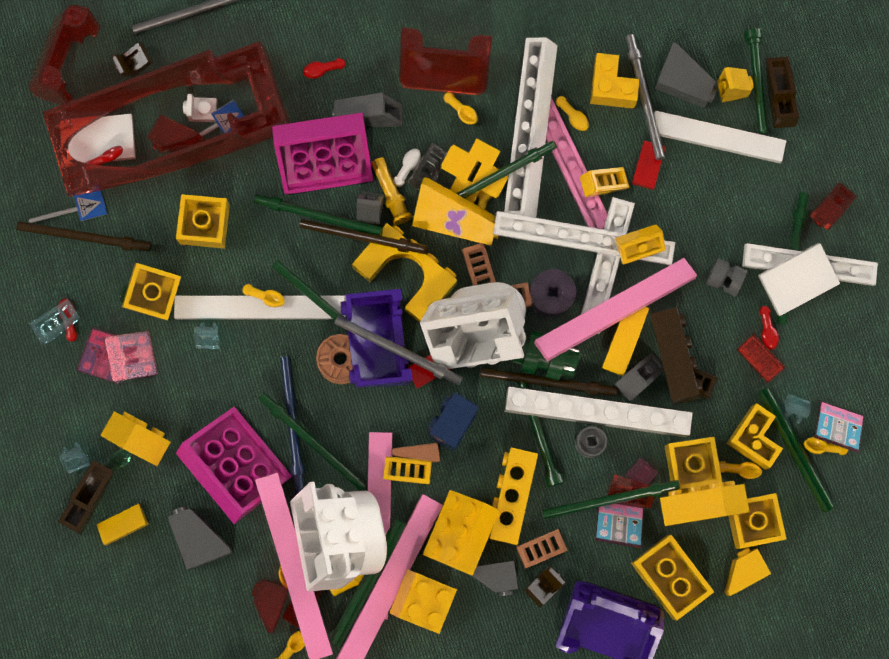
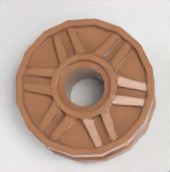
M337 334L330 336L321 343L317 350L316 361L319 371L331 383L340 385L350 383L349 370H352L348 335ZM343 354L347 357V361L341 365L335 363L336 356Z

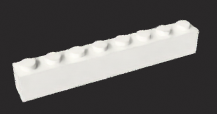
M526 38L510 163L525 156L534 147L539 148L545 145L557 54V45L548 38ZM543 159L536 163L531 162L509 174L505 213L536 218Z
M515 387L507 388L504 412L679 437L690 436L692 412Z

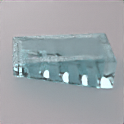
M66 299L29 323L39 341L46 345L78 321L80 316L70 300ZM65 308H67V310L69 311L70 315L72 316V317H70L69 319L66 317L65 313L63 312V310H64ZM57 314H60L61 318L64 321L63 323L60 324L59 320L56 317ZM51 319L56 325L55 328H53L49 323ZM46 325L49 332L45 333L42 326Z

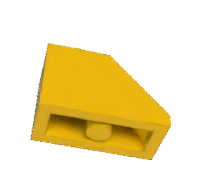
M732 67L723 69L717 80L722 103L749 96L753 89V80L751 76H748L746 69Z
M747 547L737 553L738 557L732 561L724 593L726 596H732L771 574L758 549L750 550Z

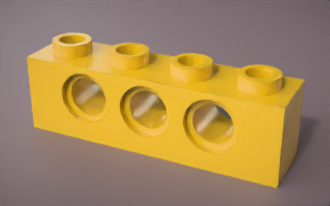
M512 447L509 453H504L502 465L506 466L504 475H499L497 488L501 490L499 498L494 497L492 507L500 511L489 539L518 545L538 457L537 453ZM514 467L520 468L523 472V477L519 480L513 479L510 475V470ZM507 490L516 491L518 494L517 501L508 502L505 498V492ZM508 512L512 515L513 521L510 525H503L500 522L501 513Z

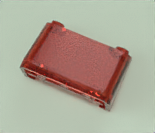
M71 5L53 20L29 82L31 92L38 98L68 108L70 107L73 97L66 91L67 84L65 81H62L63 77L60 70L72 41L83 44L84 38L90 35L97 37L100 25L89 8Z
M402 28L399 67L401 84L405 88L469 95L484 93L488 84L492 36L477 35L470 40L468 51L423 47L421 32L412 28Z

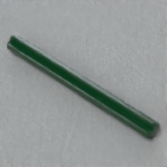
M769 387L760 390L758 396L766 410L776 416L773 423L823 512L832 510L835 505Z
M394 519L386 534L387 555L382 570L406 528V524L398 519ZM382 570L376 574L364 575L329 640L332 645L339 648L342 647Z

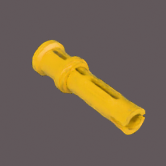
M383 157L375 159V162L372 161L371 165L387 199L385 205L387 208H390L394 218V225L403 224L412 218V214L407 211L404 204L405 198L399 194Z

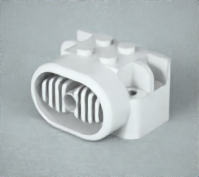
M494 282L461 288L450 298L441 299L430 304L420 321L433 362L437 365L441 363L447 366V369L459 367L472 368L479 364L488 363L492 365L500 361L524 358L522 346L526 340L523 328L526 305L522 295L508 284Z
M309 482L290 501L307 592L343 588L358 575L376 574L382 570L386 561L387 542L380 508L375 496L371 492L366 490L344 492L342 489L334 487L333 484H326L322 488H315V483Z

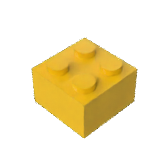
M181 194L176 240L179 244L225 249L230 210L227 198Z
M135 263L122 307L168 320L181 276Z
M714 437L665 445L670 481L679 480L681 488L679 490L722 482Z
M776 493L748 498V513L728 516L735 549L786 540Z
M407 569L389 613L440 634L457 589Z

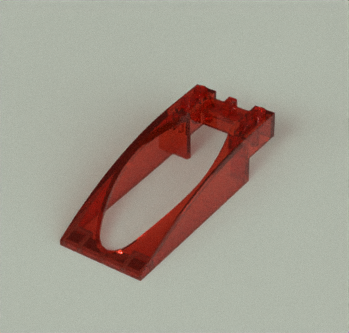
M258 41L218 57L209 49L44 111L43 115L68 196L72 197L166 174L273 138L272 126L290 124V120L283 106L266 48ZM248 78L259 110L238 119L230 112L227 114V118L232 131L135 167L87 164L77 161L68 152L69 143L72 138L96 120L140 98L177 87L203 84L231 85Z

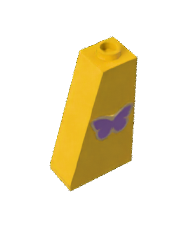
M424 177L412 226L487 245H492L493 238L498 239L499 235H493L495 215L435 181Z

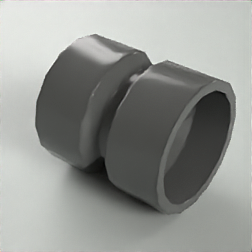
M717 257L706 280V285L715 289L722 287L723 292L735 297L743 284L747 270L737 265L730 267L728 261Z
M589 426L584 428L576 436L574 445L576 452L588 459L597 457L607 446L605 433L598 427Z

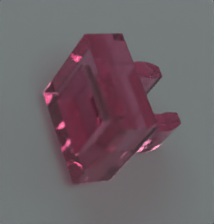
M640 457L625 476L639 488H644L658 472Z

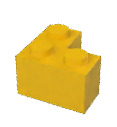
M596 54L590 104L635 108L638 99L639 79L617 77L619 55Z
M757 403L750 407L726 443L764 470L771 468L783 448L764 436L776 416Z
M114 411L100 435L155 466H158L171 443L163 438L165 433L152 427L151 431L146 429L147 423L125 411L123 415Z

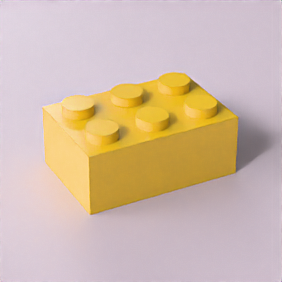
M735 481L668 492V497L660 498L665 526L749 512L745 485H735Z
M449 490L423 555L473 576L500 510L479 500Z
M672 535L665 536L631 562L632 566L673 620L680 619L714 593Z

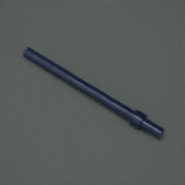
M288 356L281 357L286 412L297 421L290 358ZM288 426L293 465L290 466L291 476H294L295 491L298 494L304 488L303 475L305 474V468L301 462L299 436Z

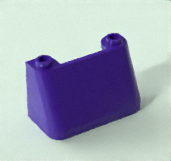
M401 289L345 295L344 301L340 302L341 314L346 315L347 320L405 348L401 321L402 309H400V301H402ZM348 331L352 370H349L350 384H354L355 388L409 385L412 381V372L408 367L405 368L409 364L408 360Z
M577 581L574 585L555 647L568 654L577 652L580 646L615 659H653L664 632V612L655 605L588 582Z

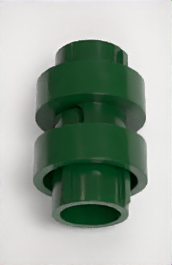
M532 331L531 336L526 335L525 343L522 346L524 358L512 359V362L522 365L521 371L535 374L536 368L547 371L546 378L559 381L561 376L567 378L574 377L580 351L571 348L546 361L534 344L536 339L545 334Z

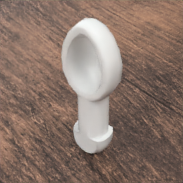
M411 149L404 155L403 166L397 177H394L393 180L396 187L403 186L410 170L415 169L420 163L421 154L418 149Z

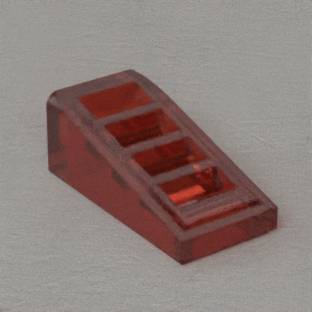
M614 474L606 496L648 487L649 485ZM651 495L648 496L647 500L642 497L618 504L651 508L655 497Z

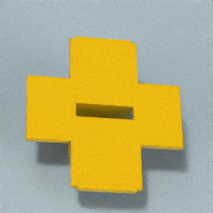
M477 138L470 152L453 144L441 165V169L456 176L450 190L457 193L499 170L493 165L500 151ZM478 162H481L482 164L473 182L469 181L468 179L472 176ZM508 175L481 189V191L494 198L499 197L508 180ZM480 191L465 199L474 203Z

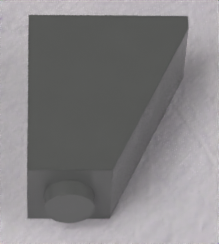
M673 42L655 89L705 108L708 101L712 103L717 91L713 89L716 81L678 44Z
M384 93L334 100L333 117L363 112L365 127L403 126L402 104Z
M186 506L173 510V515L168 517L187 570H192L234 553L233 549L193 509H186Z

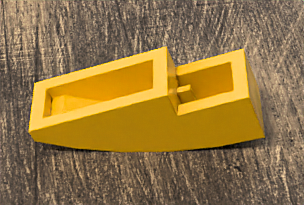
M644 307L619 321L603 363V369L624 376L649 308Z

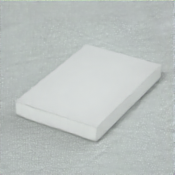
M132 114L64 121L67 163L69 166L82 165L115 146H122L123 153L113 161L136 159Z
M820 243L758 275L779 316L840 284Z

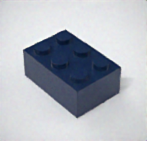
M455 392L452 397L448 395L441 405V416H435L429 425L430 439L454 453L475 419L479 406Z

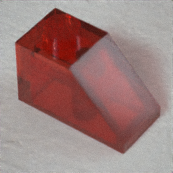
M163 115L159 116L147 137L153 143L152 147L161 153L167 151L171 154L199 146L205 141L198 132Z
M839 182L810 216L817 225L829 230L856 198V195Z
M261 579L260 583L256 582L253 588L252 596L255 597L253 602L267 632L273 634L289 591L285 586Z

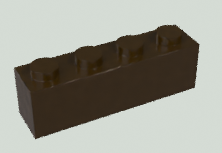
M677 307L650 314L673 406L699 400V392H703L700 378L695 379L694 370L698 369L695 357H690L688 349L692 348L689 335L684 336L682 328L686 327L684 314H679Z

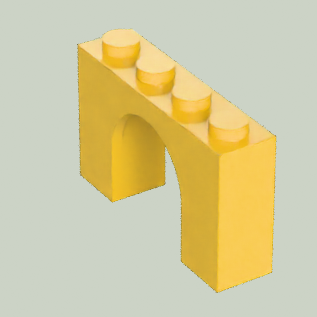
M387 223L383 227L381 236L394 239L405 238L402 236L404 232L396 225L391 227ZM370 243L352 264L353 269L370 283L388 262L396 258L411 259L423 270V285L405 306V311L419 323L430 304L445 299L457 285L456 274L448 267L443 269L437 264L439 262L438 259L430 253L427 255L411 251L405 253L398 251L397 248Z

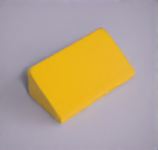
M652 225L615 238L623 265L666 251L663 231L658 225Z
M137 504L97 524L103 544L109 545L149 525L140 504Z

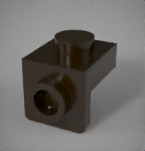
M137 43L123 55L115 54L112 56L116 70L123 76L134 77L153 63L143 43Z
M548 567L524 591L541 608L566 583L559 572Z

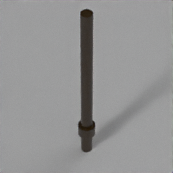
M304 219L300 221V228L397 248L398 251L405 253L411 251L426 254L427 245L413 243L410 239H394Z
M17 223L18 231L122 247L123 250L132 251L137 249L150 252L152 243L138 241L133 237L124 236V238L32 223Z
M481 368L480 377L582 391L594 396L598 394L616 396L617 387L599 385V382L593 381L589 383L563 379L556 381L542 376Z

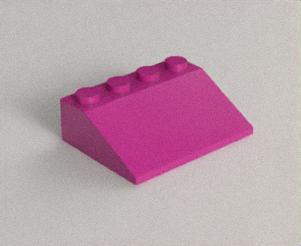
M363 112L272 126L274 147L285 195L373 181Z
M235 407L184 441L176 452L177 456L234 524L262 503L255 482L256 479L278 473L281 485H283L292 478L289 471Z

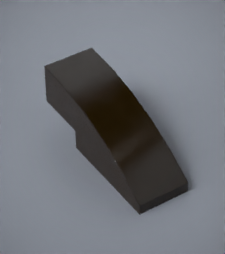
M789 57L766 58L768 94L774 128L796 127L799 119L795 100L797 92Z
M93 460L70 497V503L58 522L81 535L102 499L114 471Z

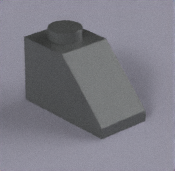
M362 191L357 199V221L379 225L382 218L384 194Z
M651 352L615 385L631 401L664 372L663 364Z
M514 561L477 566L474 571V578L493 592H499L500 596L513 595V590L518 589Z

